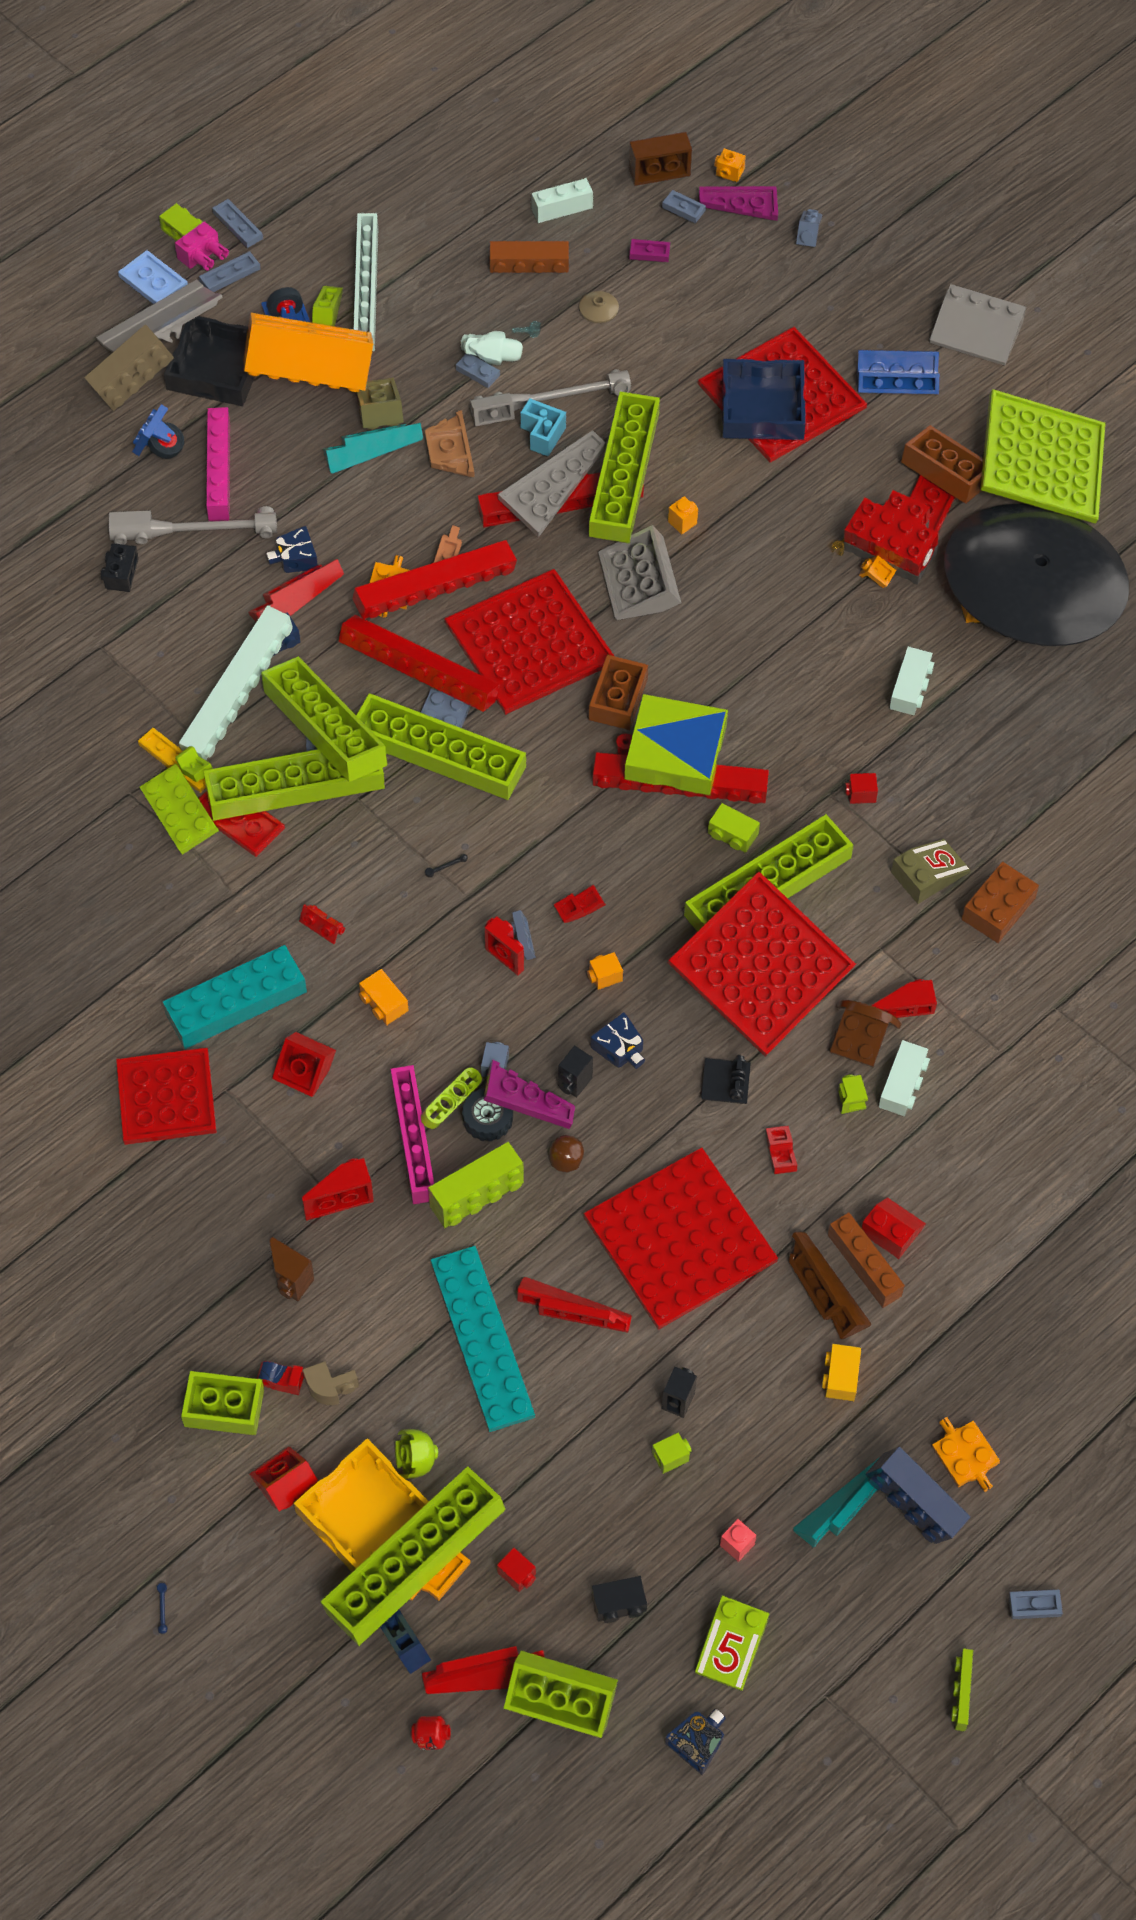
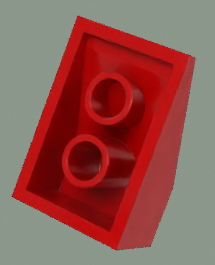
M353 1158L339 1165L302 1197L306 1221L374 1202L372 1182L364 1158Z

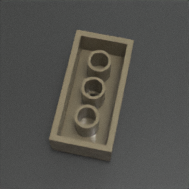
M145 324L84 378L114 411L122 406L130 396L138 392L163 367H166L174 357Z

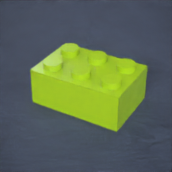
M190 1371L181 1416L184 1427L256 1435L264 1395L262 1379Z

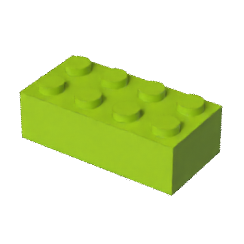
M507 1142L428 1187L430 1208L444 1229L450 1225L455 1226L459 1224L469 1214L478 1213L486 1204L497 1202L505 1193L519 1189L524 1183L522 1160L510 1143Z
M521 1651L514 1663L504 1709L602 1738L608 1723L618 1680Z

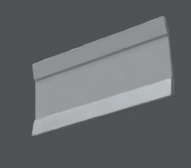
M195 280L96 338L102 346L114 352L146 324L159 340L164 339L172 343L173 340L170 338V333L175 332V337L179 339L183 324L216 306L218 300L223 297L221 294L214 293L204 287L198 280Z

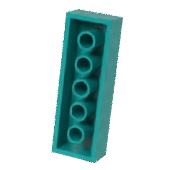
M283 945L162 1002L165 1015L184 1049H187L307 993L305 978L286 945Z

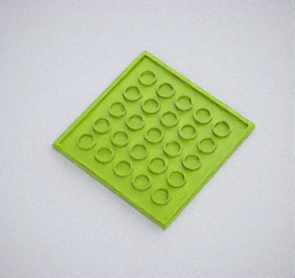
M992 389L989 395L980 490L1096 524L1099 518L1105 423Z

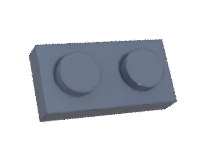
M674 190L662 202V208L693 223H696L706 210V205Z
M465 354L456 364L457 371L487 388L500 376V370L472 354Z
M521 910L513 912L514 921L511 922L514 934H517L518 941L524 947V956L527 960L536 958L528 920Z
M1059 1589L1009 1593L1012 1619L1061 1617L1063 1614Z

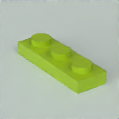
M963 1649L960 1657L956 1656L955 1672H959V1679L954 1681L953 1696L957 1697V1706H952L951 1721L955 1722V1730L965 1731L968 1726L973 1650Z

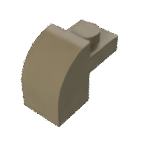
M325 1361L302 1369L311 1396L317 1402L324 1405L339 1404V1394H350L355 1388L359 1387L355 1370L331 1378Z

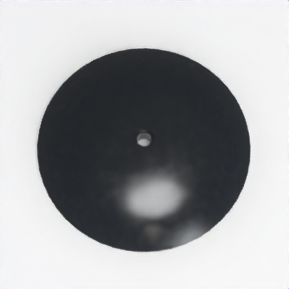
M1030 504L994 506L977 512L963 521L951 535L944 556L945 574L948 584L960 604L975 619L988 628L1017 641L1042 646H1066L1091 640L1106 632L1118 621L1128 601V574L1118 552L1096 529L1084 521Z

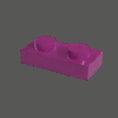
M631 239L630 259L669 262L670 242Z

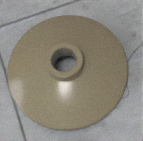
M594 291L586 294L581 299L579 310L586 320L593 323H605L617 315L619 304L613 295L603 291Z

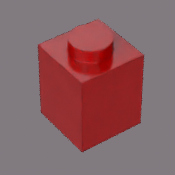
M876 773L850 774L849 782H845V795H849L850 804L876 803L878 794Z
M515 1548L497 1564V1573L518 1592L524 1587L526 1589L529 1588L536 1579V1567Z

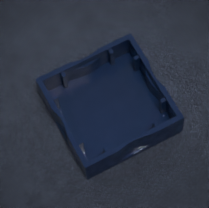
M723 359V438L804 440L806 426L805 400L803 397L805 385L804 360L757 361L753 359Z

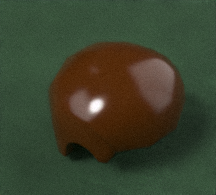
M562 1135L557 1137L551 1144L548 1154L551 1166L558 1171L567 1173L578 1169L584 1157V1148L582 1142L574 1136Z

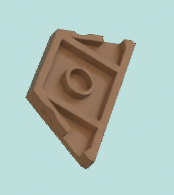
M462 410L456 412V416L450 420L444 419L438 425L425 430L431 468L475 477Z

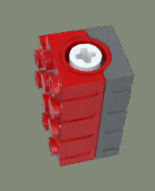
M893 490L888 501L886 500L883 506L873 503L864 497L844 530V550L849 553L852 552L864 560L878 555L897 570L895 572L896 575L918 585L937 554L939 532L929 529V506Z

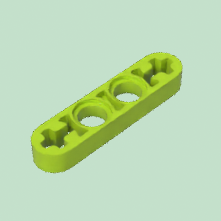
M474 1068L465 1069L423 1111L421 1121L424 1126L430 1129L437 1128L479 1086L482 1077L478 1070ZM469 1077L472 1078V1081L467 1085L465 1081ZM453 1087L460 1089L462 1096L456 1095ZM441 1100L447 1101L450 1109L444 1108ZM436 1111L438 1115L432 1119L430 1116Z

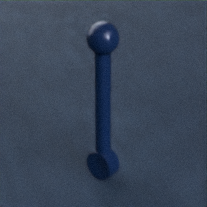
M159 1583L157 1585V1591L160 1593V1626L158 1627V1632L165 1634L168 1630L165 1625V1592L167 1591V1586L165 1583Z

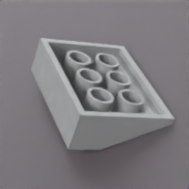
M950 284L929 343L1005 366L1022 327L1026 307Z
M653 525L633 534L630 543L617 542L598 551L612 608L617 620L663 612L681 603L664 537Z

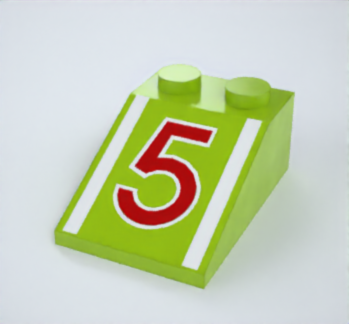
M722 1596L695 1673L743 1691L770 1613Z

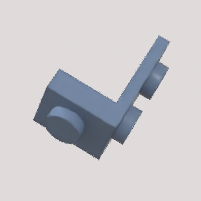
M808 209L803 211L799 221L796 244L816 246L818 229L822 219V214L818 213L817 210Z

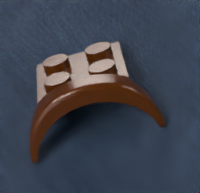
M852 1000L839 1001L837 1008L845 1009L830 1053L874 1068L888 1025L891 1024L895 1028L900 1029L901 1022L892 1014L874 1006Z

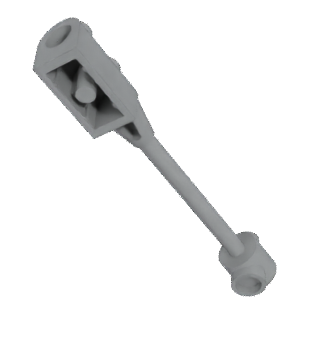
M615 369L607 374V380L532 395L496 392L493 396L489 397L476 396L473 400H469L472 419L475 426L515 419L514 411L523 408L529 398L539 402L607 388L610 394L615 393L619 396L620 391L629 393L631 390L629 373L627 370L620 371Z
M268 506L260 507L257 511L258 513H255V519L189 523L152 519L151 510L109 512V534L111 541H114L115 544L123 545L127 543V540H135L137 544H146L148 539L175 531L255 528L256 534H260L262 538H270L272 533H277V517L273 508Z

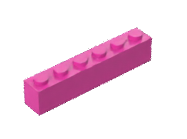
M228 407L208 408L207 512L209 521H230V418Z
M414 1066L392 1068V1085L413 1204L429 1202L428 1187L434 1184L425 1128L421 1121L422 1111Z

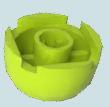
M403 1429L399 1431L398 1435L402 1436L401 1440H396L395 1458L397 1468L402 1467L404 1474L400 1475L404 1479H413L425 1475L433 1467L435 1459L438 1458L437 1446L434 1445L427 1433L418 1429Z

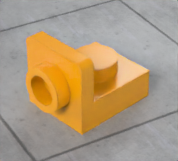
M877 555L871 559L867 558L861 565L862 571L859 576L862 578L868 576L879 586L885 588L897 570Z

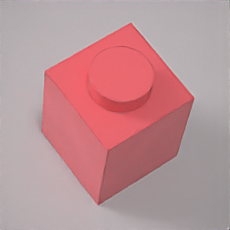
M737 1519L721 1536L720 1546L739 1562L755 1545L756 1534Z

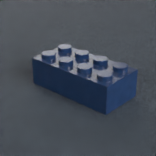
M900 1446L883 1453L865 1473L869 1478V1483L875 1489L881 1490L887 1496V1501L892 1506L899 1508L905 1514L904 1517L909 1523L917 1525L923 1531V1537L931 1543L937 1544L952 1539L971 1517Z

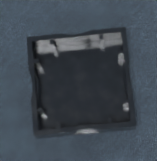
M197 316L185 323L180 335L179 345L172 354L174 359L170 361L164 373L166 390L243 407L255 379V376L244 371L243 358L248 326L227 324L202 316Z

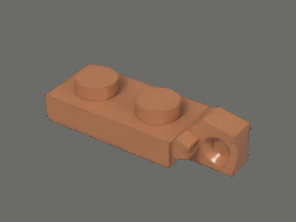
M452 525L449 536L445 534L442 536L434 563L459 554L462 540L457 539L460 527Z

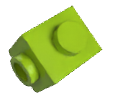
M193 746L188 747L175 757L182 773L196 782L204 778V770L213 769L208 761L198 756Z

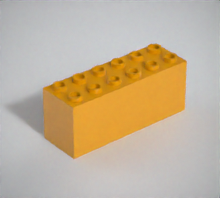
M251 313L243 358L244 371L253 376L264 374L272 379L283 377L288 378L291 382H300L301 380L308 381L309 384L315 386L326 384L333 389L345 387L352 392L365 391L373 349L371 332Z

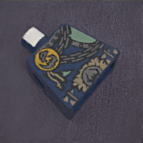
M714 1709L707 1718L696 1711L666 1736L665 1744L703 1775L723 1742L724 1734L718 1728L726 1718L717 1709Z

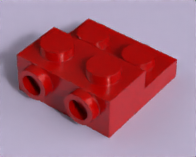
M498 916L489 919L485 924V950L519 976L524 971L523 945L514 939L513 927L508 921H503Z

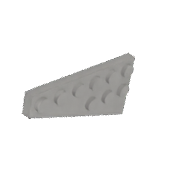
M592 430L499 493L498 499L539 538L605 450L606 442Z

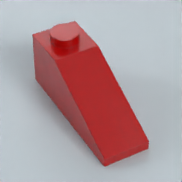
M924 979L909 982L871 1006L884 1010L896 1018L935 1014L937 1001L932 980Z

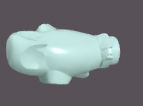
M501 331L489 332L486 335L464 334L462 337L461 350L466 354L477 355L489 364L501 365L502 361H518L522 356V343L518 340L506 338L505 333Z

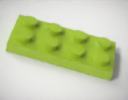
M174 764L140 786L143 794L182 855L219 831L177 764Z

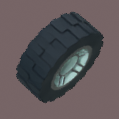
M482 1088L477 1092L474 1091L471 1093V1096L466 1098L465 1104L462 1107L463 1125L466 1127L468 1134L470 1133L473 1138H478L480 1141L487 1140L489 1142L495 1139L498 1140L508 1133V1130L512 1127L513 1110L484 1101L485 1089Z

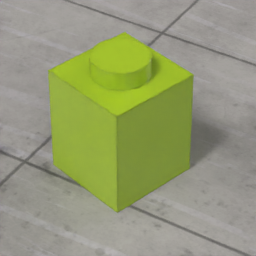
M679 1432L652 1445V1455L663 1474L689 1462L691 1447L686 1438H681Z

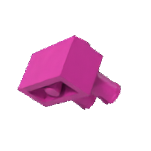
M206 222L201 223L175 242L177 259L190 269L199 264L208 271V267L211 269L214 265V260L209 258V255L213 253L220 260H224V257L226 258L229 254V250L219 243L217 231Z

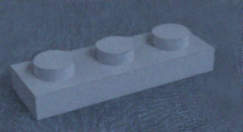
M229 199L212 208L213 214L247 248L263 239V233Z
M249 251L200 275L199 281L204 287L215 292L260 270V263Z

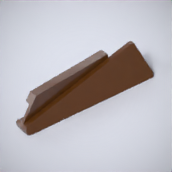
M794 1232L792 1238L795 1239L794 1253L790 1254L789 1263L824 1320L832 1318L841 1339L848 1338L870 1327L871 1322L807 1233Z

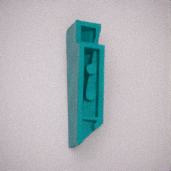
M421 423L411 425L400 424L341 436L343 445L323 448L329 471L336 473L422 440Z
M877 1460L793 1528V1531L813 1548L829 1530L838 1536L877 1491L869 1483V1478L865 1475Z

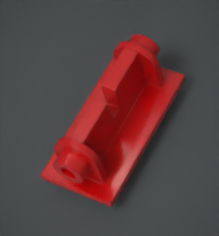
M304 904L299 922L332 944H335L337 935H342L345 931L343 923L338 922L332 917L326 919L328 914L318 909L315 905L306 906Z

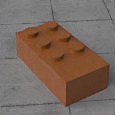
M929 425L905 444L901 463L966 504L982 491L980 489L983 458L936 428Z

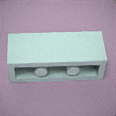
M586 178L531 193L532 211L538 223L593 208V191Z
M912 647L907 648L892 694L891 710L915 715L916 709L921 708L924 699L921 693L927 690L929 679L926 677L927 674H932L935 663L931 662V652Z
M902 1040L882 1092L879 1108L905 1116L907 1109L912 1110L916 1099L913 1096L914 1090L919 1091L923 1077H920L921 1071L926 1072L930 1062V1058H927V1048Z

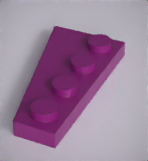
M777 186L699 187V203L706 205V208L778 221Z
M492 1060L489 1066L484 1101L570 1129L575 1112L573 1104L550 1091L546 1093L540 1090L536 1083L524 1081L517 1077L518 1073L511 1069L507 1071L499 1066V1062Z

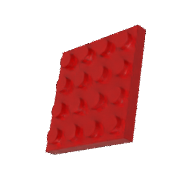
M208 1048L116 1059L124 1145L217 1133Z

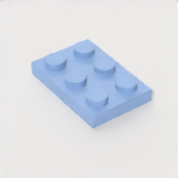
M148 250L118 271L119 277L153 304L188 285L184 278Z

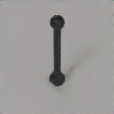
M461 854L459 858L434 869L427 868L425 875L430 878L435 872L459 862H466L468 856Z

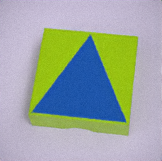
M643 694L625 764V779L652 785H667L679 790L710 795L716 773L717 757L722 748L726 731L728 710Z

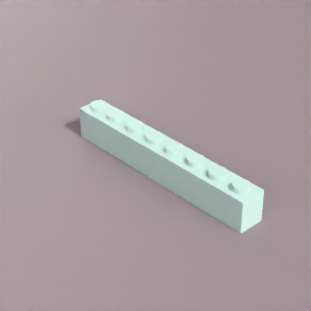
M357 213L354 330L371 332L373 339L372 351H375L378 220L377 213Z
M267 605L180 740L181 750L184 751L188 747L193 746L198 756L204 760L213 755L216 744L226 734V728L230 722L232 723L236 719L237 711L241 705L247 702L251 689L258 685L261 672L268 669L274 653L277 654L279 652L285 636L290 635L292 623L289 615Z

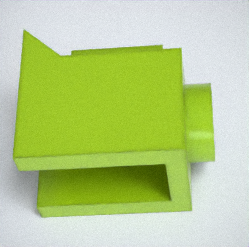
M846 1075L842 1077L838 1088L843 1105L841 1114L866 1109L865 1101H868L861 1075Z

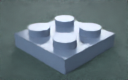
M431 689L421 713L462 728L471 706L443 692Z

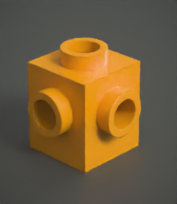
M724 149L721 155L716 157L714 163L716 176L738 182L745 169L746 155Z

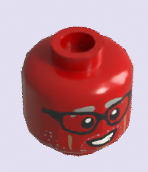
M421 1716L412 1725V1741L421 1750H440L445 1746L446 1740H450L451 1728L449 1724L446 1725L442 1716Z

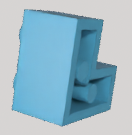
M529 398L521 411V428L531 432L530 450L549 457L566 429L565 411Z

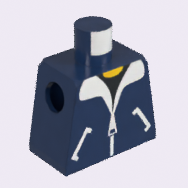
M306 526L277 537V550L266 553L269 565L281 562L286 573L307 571L318 565L317 556Z
M624 1012L591 1036V1048L618 1068L629 1062L637 1069L645 1062V1058L640 1054L643 1050V1039Z

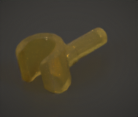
M844 538L833 543L832 552L836 548H840L839 555L842 556L844 554Z

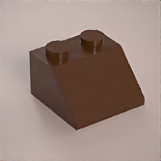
M272 1237L270 1239V1246L279 1292L287 1299L293 1298L299 1301L314 1281L312 1262Z

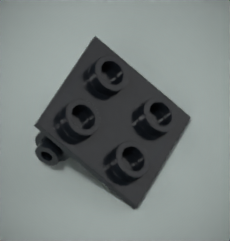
M737 1055L733 1061L705 1058L701 1100L747 1104L751 1063L746 1062L745 1057L742 1055Z

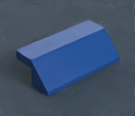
M858 350V393L939 394V351Z

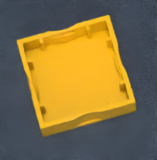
M367 1438L344 1458L331 1474L319 1480L294 1502L296 1514L353 1572L429 1501L409 1481L398 1474L391 1462Z

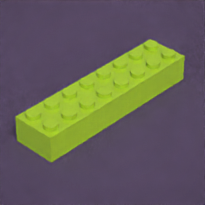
M620 391L590 516L589 537L630 543L658 421L660 398Z
M299 656L261 672L264 693L348 782L387 766L385 745Z
M370 693L356 715L385 745L386 754L509 800L526 768V753Z
M318 749L203 771L213 821L385 789L383 768L348 782Z
M826 814L686 901L684 916L698 932L758 872L764 875L783 895L789 898L851 859L853 844Z
M467 1466L321 1601L326 1614L360 1646L505 1511L501 1497Z

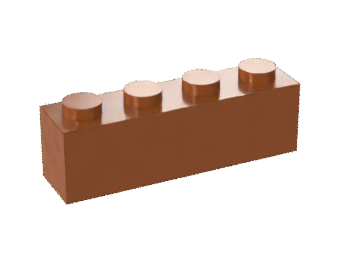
M490 241V273H569V241Z
M847 1213L832 1222L829 1226L828 1237L881 1307L884 1308L902 1297L905 1285L852 1215Z

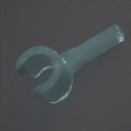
M533 321L530 327L513 328V333L526 332L532 337H537L540 334L541 323Z

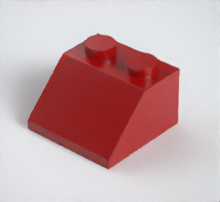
M295 1032L285 1038L272 1079L313 1097L330 1070L336 1050Z
M887 1197L876 1204L863 1221L861 1229L871 1241L900 1259L926 1226V1223Z
M290 1446L249 1474L269 1503L279 1512L291 1507L294 1501L318 1482L307 1460Z

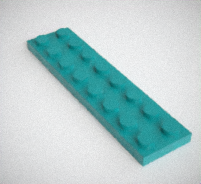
M476 1246L431 1259V1265L489 1433L535 1418L530 1398Z

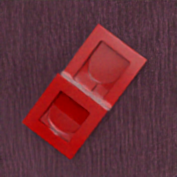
M594 885L576 896L572 893L554 904L564 923L582 918L606 905Z
M789 1126L766 1128L767 1143L774 1174L797 1172V1162L793 1151V1140Z

